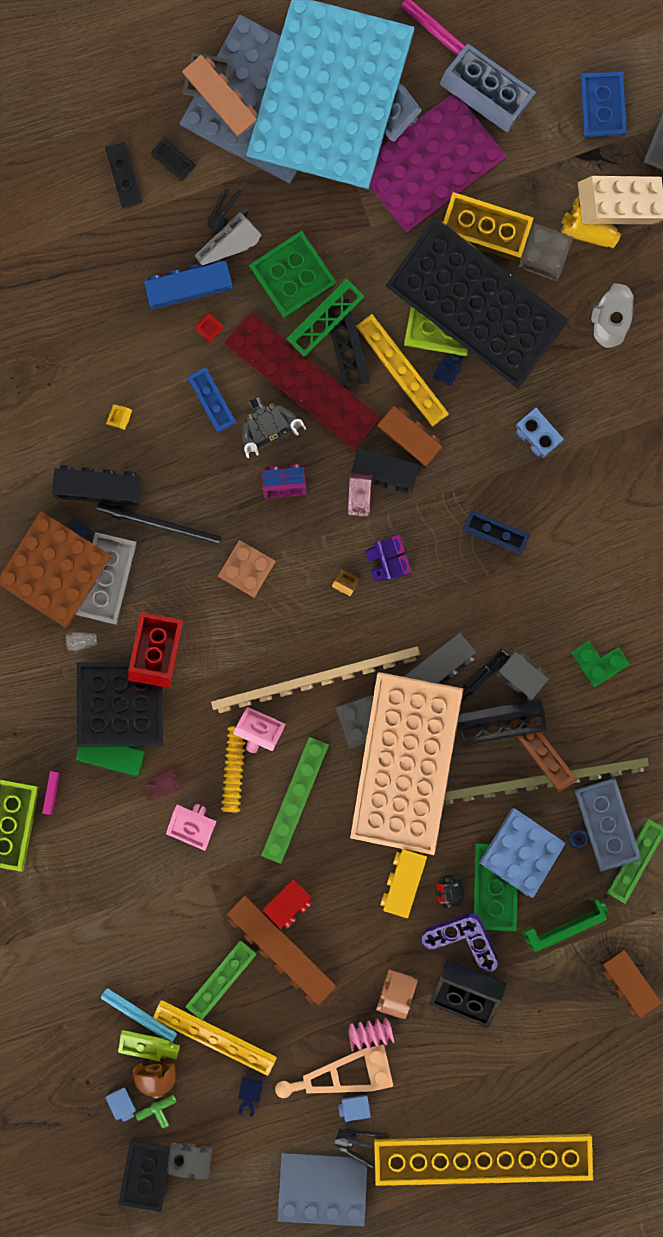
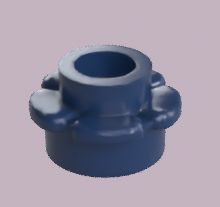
M583 829L573 830L568 836L570 839L569 845L572 848L582 850L589 843V835Z

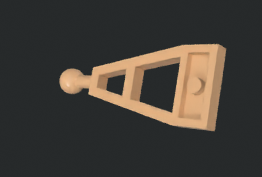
M380 1044L378 1047L375 1045L370 1048H363L303 1075V1081L295 1083L280 1081L275 1087V1092L280 1098H287L292 1092L306 1089V1093L368 1092L393 1087L384 1044ZM364 1056L371 1084L340 1086L336 1068ZM328 1071L331 1072L334 1086L312 1087L311 1079Z

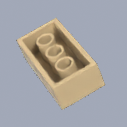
M591 176L578 182L583 224H654L663 220L662 177Z

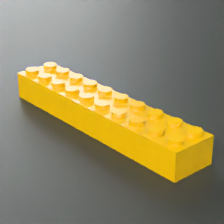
M590 1134L374 1139L376 1186L593 1180L592 1136Z

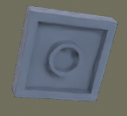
M400 83L398 84L384 132L392 141H395L412 123L415 124L418 120V114L422 111L407 89Z

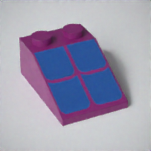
M300 464L287 465V469L271 466L266 467V471H262L265 499L307 495L304 467H300Z

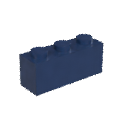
M472 509L462 530L466 534L518 556L522 555L530 536L528 533Z

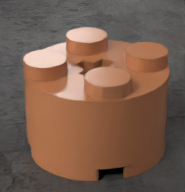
M388 970L376 1011L406 1019L415 992L417 978Z

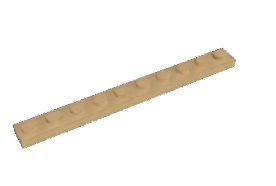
M418 646L219 699L212 701L211 704L214 711L218 710L219 713L231 711V706L239 704V708L252 705L251 701L259 699L260 702L272 700V695L280 693V696L283 697L293 694L292 690L301 688V691L313 689V684L321 682L322 686L334 683L335 678L342 677V680L355 677L354 673L362 671L363 675L376 672V667L383 666L384 669L395 667V662L402 660L404 664L417 661L416 657L420 656Z

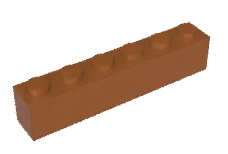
M246 895L227 913L229 916L227 921L235 929L239 926L245 932L242 936L250 944L255 942L260 947L258 952L266 959L270 957L275 962L274 968L281 974L285 972L290 977L288 981L296 989L300 987L305 992L303 996L312 1005L315 1002L319 1005L337 987Z

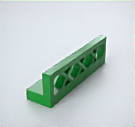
M346 279L287 340L305 357L364 296ZM350 289L358 296L353 303H343V296ZM333 306H341V315L338 318H328V311ZM343 306H349V307L343 312ZM318 321H326V330L323 333H313V326ZM328 321H334V322L328 327ZM303 336H311V345L304 351L296 342ZM313 336H319V337L313 342Z

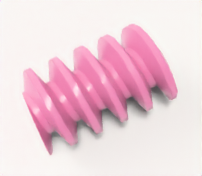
M384 1017L383 1024L380 1023L379 1019H375L374 1026L370 1020L367 1021L366 1027L363 1026L362 1022H359L357 1029L353 1024H350L348 1033L352 1051H354L355 1044L359 1050H362L363 1043H365L367 1048H370L371 1041L374 1042L376 1047L379 1046L380 1040L383 1041L384 1045H387L388 1038L394 1044L391 1023L387 1017Z

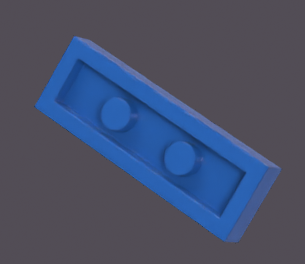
M206 367L187 377L217 433L236 424Z

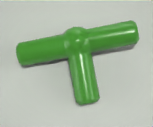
M171 1095L159 1102H153L149 1107L137 1112L135 1116L140 1121L155 1114L161 1128H166L169 1126V1123L162 1109L176 1103V1098L174 1095Z

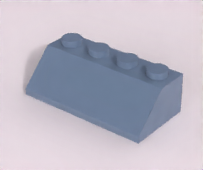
M469 44L464 47L447 68L440 81L442 87L507 133L536 93Z

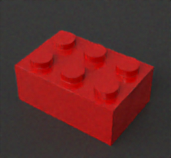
M147 613L140 614L128 670V681L171 688L183 620Z

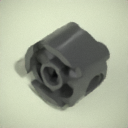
M185 1142L183 1144L171 1143L167 1173L184 1178L209 1179L213 1147H195V1144Z

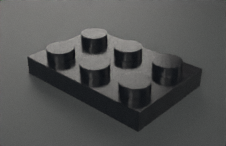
M130 1140L118 1205L156 1212L162 1211L168 1178L167 1167L170 1146Z

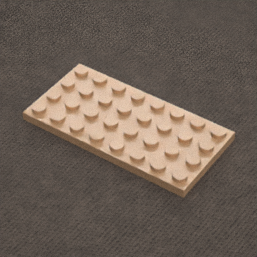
M380 672L377 674L351 839L430 855L435 854L463 694L462 688Z

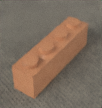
M200 55L182 73L233 133L240 138L257 122L255 116L258 114L250 105L246 107L241 100L244 98L236 89L233 91L227 85L230 82L223 73L217 74L213 69L216 65L209 57L204 58Z

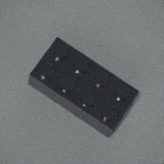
M60 465V469L54 468L52 494L56 499L140 506L143 481L140 476L136 475V472L124 471V474H117L115 470L103 469L102 472H96L94 468L81 467L80 471L73 469L72 466Z

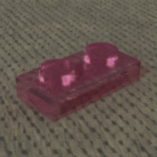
M351 474L348 515L369 517L372 476Z

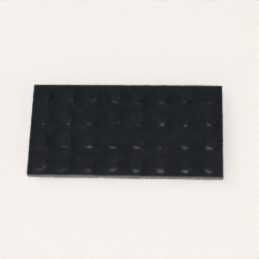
M437 217L433 218L385 285L517 389L521 387L569 321L562 313Z

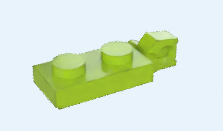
M122 1030L118 1052L160 1061V1059H166V1057L177 1059L180 1045L171 1043L163 1038Z

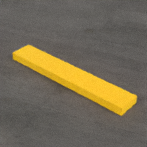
M373 314L356 326L358 332L431 427H434L449 415Z
M162 1000L153 1016L161 1024L267 1076L277 1059L276 1056Z

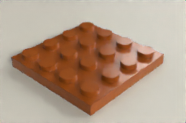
M40 511L0 575V586L63 627L68 628L112 556Z

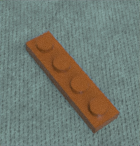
M530 719L528 724H530L533 727L536 726L534 722ZM516 720L509 727L511 730H517L521 723ZM541 732L516 736L558 792H561L577 781L574 774Z

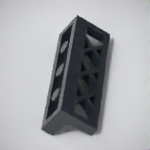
M343 299V303H349V299ZM333 306L329 311L340 309L341 306ZM343 306V312H344L349 306ZM350 311L336 325L335 331L334 328L330 331L346 389L370 383L353 314ZM328 321V327H329L334 321ZM339 328L348 333L345 343L336 339L335 334ZM338 344H340V345L342 346V348H341L340 351H339ZM344 348L353 352L354 357L350 364L341 358ZM343 364H345L346 366H348L347 369H346V371H345V369H344ZM350 368L358 372L360 380L348 383L346 374Z
M541 699L459 714L458 717L463 746L548 731ZM541 716L542 725L533 727L528 724L532 717ZM517 720L521 723L517 730L507 728L511 721ZM493 724L500 727L496 734L488 733L486 731L487 728ZM475 728L480 731L476 737L467 739L466 729Z

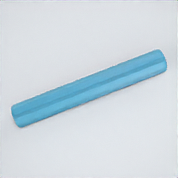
M106 989L101 995L102 1000L163 1039L173 1042L177 1036L174 1030L161 1024L113 991Z

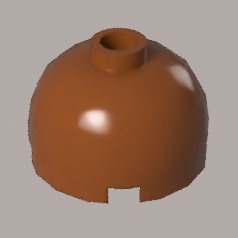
M149 1060L150 1064L143 1066V1063L136 1065L132 1070L135 1085L141 1093L153 1098H161L173 1088L176 1081L175 1064H172L171 1060Z

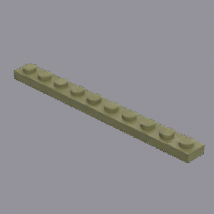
M648 758L571 770L577 780L574 783L581 782L582 777L589 776L590 780L602 779V774L610 773L611 777L623 775L624 770L631 769L632 773L643 772L644 767L649 766ZM546 775L459 789L446 792L443 805L454 804V799L463 798V802L476 800V795L484 794V798L496 797V792L505 791V795L518 793V788L526 787V791L539 789L538 785L547 784L548 788L554 787V785Z

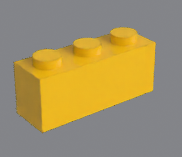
M402 849L401 853H396L393 864L397 865L395 873L390 872L387 882L390 889L388 894H383L380 904L384 906L383 911L408 919L427 859L426 856Z

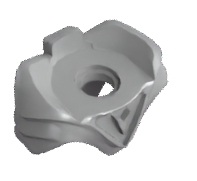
M612 284L609 292L593 307L591 321L594 323V336L597 342L605 348L620 345L631 326L634 314V297L626 285ZM620 312L623 316L620 323H613L610 319L612 313Z

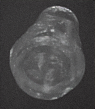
M71 631L70 634L65 635L67 651L77 652L97 646L96 633Z

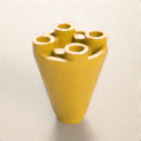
M578 196L572 207L574 208L571 213L567 212L561 221L564 224L561 229L563 235L606 248H614L621 237V233L617 232L618 230L613 224H583L580 198Z

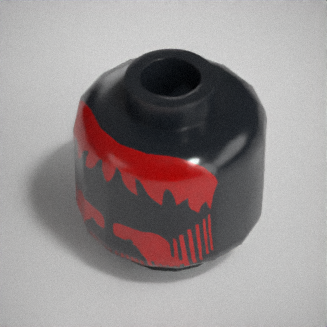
M454 875L442 876V880L435 884L437 902L442 904L444 908L459 906L460 902L464 899L462 881L455 879Z

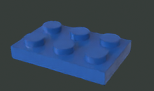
M623 71L582 73L580 79L584 138L626 136Z

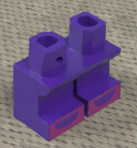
M399 534L376 542L375 546L365 550L368 562L380 559L381 562L380 567L371 569L374 581L383 579L389 581L411 575L412 572Z

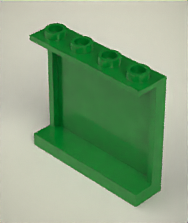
M589 898L588 901L593 912L540 936H537L532 927L528 926L521 929L529 949L537 952L606 921L605 915L608 914L604 902Z

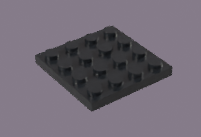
M77 662V747L163 746V687L128 681L130 662Z

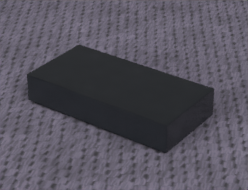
M165 137L151 151V155L181 182L196 167L190 159Z

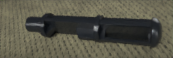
M500 649L463 685L462 700L468 695H472L509 659L510 656L506 650Z

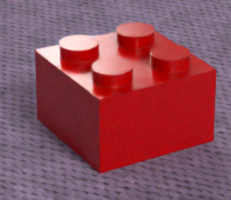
M293 879L263 911L280 929L283 926L288 928L296 920L294 915L299 910L303 913L312 904L309 901L312 897Z

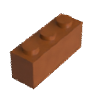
M393 406L377 425V429L426 469L442 450L441 440L433 434L429 436L424 432L426 428L418 421L412 422L408 418L409 414L403 408L399 407L397 409Z
M620 950L602 963L604 967L601 970L608 981L612 979L617 985L614 987V990L621 999L623 997L626 998L629 1003L626 1007L633 1016L637 1014L638 1017L642 1018L661 1004V1001L625 950Z

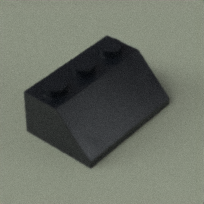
M446 960L429 1005L489 1028L501 1003L507 983Z

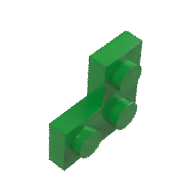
M587 641L571 652L593 688L630 665L619 647L600 658L590 641Z

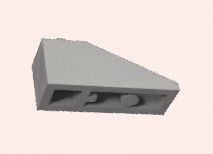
M240 212L195 257L201 265H205L247 250L249 247L254 246L262 235Z

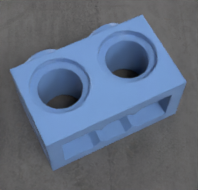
M537 408L532 410L516 425L518 429L516 431L517 435L523 441L527 439L532 445L530 447L531 451L537 457L541 455L542 458H545L564 440ZM529 421L534 422L537 426V429L533 432L528 431L525 427V424ZM543 437L548 438L551 442V445L547 448L542 447L539 443V440Z

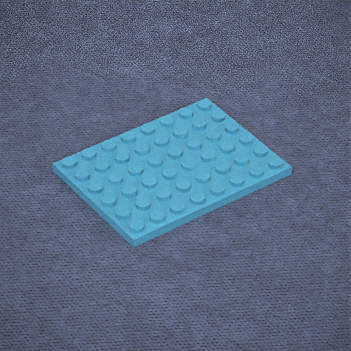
M291 0L257 116V122L255 123L247 150V157L369 189L415 28L314 0Z

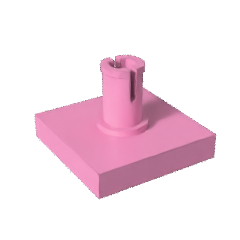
M247 707L233 734L248 740L245 749L251 753H256L259 746L273 751L286 724Z
M195 804L192 811L176 805L166 834L205 851L216 821L204 816L207 811L204 806L201 807L198 813L199 804Z

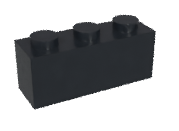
M358 448L351 475L355 476L354 480L365 483L367 480L375 482L376 486L387 488V485L396 487L395 491L407 494L408 491H413L419 464Z

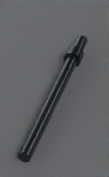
M98 503L97 506L98 512L113 515L112 518L128 519L215 544H220L222 536L124 510V507L117 505L112 507Z

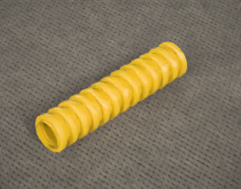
M230 726L228 727L230 733L227 734V737H229V741H227L228 747H226L228 754H225V757H227V761H225L227 767H224L226 771L224 777L226 779L223 781L225 787L222 789L224 790V794H222L224 801H221V804H223L221 810L223 812L238 813L240 812L238 805L241 804L239 802V799H241L239 792H242V789H240V785H242L240 779L243 778L241 775L243 769L241 768L244 765L242 759L245 758L243 752H245L243 745H246V742H244V738L233 734L236 727Z

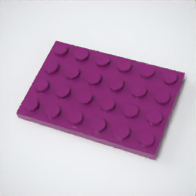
M451 94L420 117L415 124L412 123L411 126H408L395 141L390 140L380 148L369 187L403 231L408 234L450 202L453 192L462 193L507 157L467 105L454 94Z

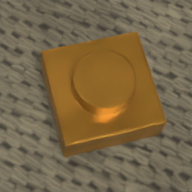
M341 569L332 587L351 596L360 578Z

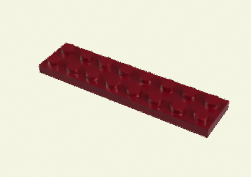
M252 312L247 315L224 343L227 348L354 451L381 420L377 413L308 357H304L291 343Z

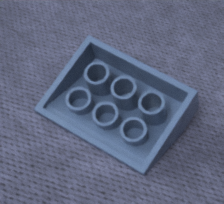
M282 1153L278 1221L364 1226L367 1165L353 1157Z

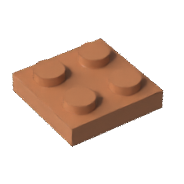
M239 540L218 577L255 598L276 561Z

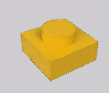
M113 404L106 424L125 430L132 410Z

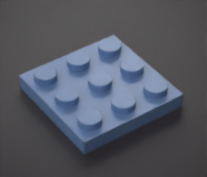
M512 808L479 863L530 898H533L566 843L515 808Z

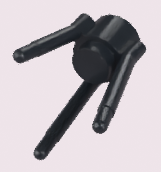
M227 187L224 188L212 214L208 218L209 222L207 225L215 232L219 233L227 225L228 219L225 217V214L241 193V188H238L220 213L218 210L228 191ZM246 209L242 214L245 216L249 213V210Z
M348 1128L346 1131L339 1129L335 1146L340 1147V1152L347 1153L363 1164L375 1168L374 1164L349 1150V1148H353L354 1144L368 1148L372 1147L370 1143L357 1140L356 1136L353 1135L389 1138L390 1134L355 1131Z

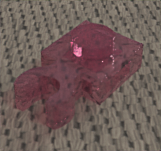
M173 769L154 778L156 785H146L142 788L143 791L147 789L153 791V795L147 798L148 801L154 800L159 793L164 798L183 789Z

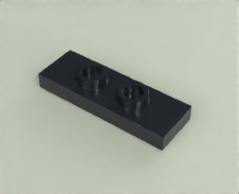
M122 142L105 147L122 209L141 204L142 200L126 143Z

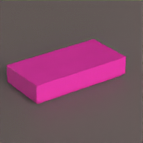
M50 771L42 814H53L60 773Z

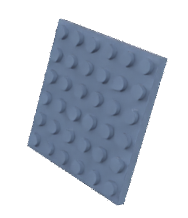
M239 15L216 57L233 61L228 86L232 91L236 89L244 98L241 100L246 107L250 105L258 114L281 36ZM193 98L180 122V126L285 182L292 183L298 170L247 157L246 154L255 124L238 138L204 98Z

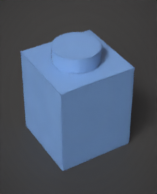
M127 1086L105 1097L116 1121L122 1119V1122L134 1117L133 1113L136 1112L137 1108Z
M367 1094L342 1098V1104H338L340 1117H345V1122L371 1118Z

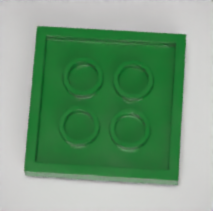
M302 231L249 265L284 319L337 284Z

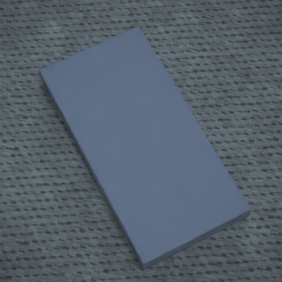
M616 778L574 790L600 872L641 860Z

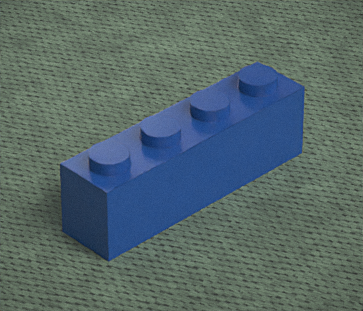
M221 259L203 267L201 265L191 266L188 271L184 272L174 270L164 277H160V275L151 276L148 278V281L144 282L151 310L233 289L226 261L222 262Z

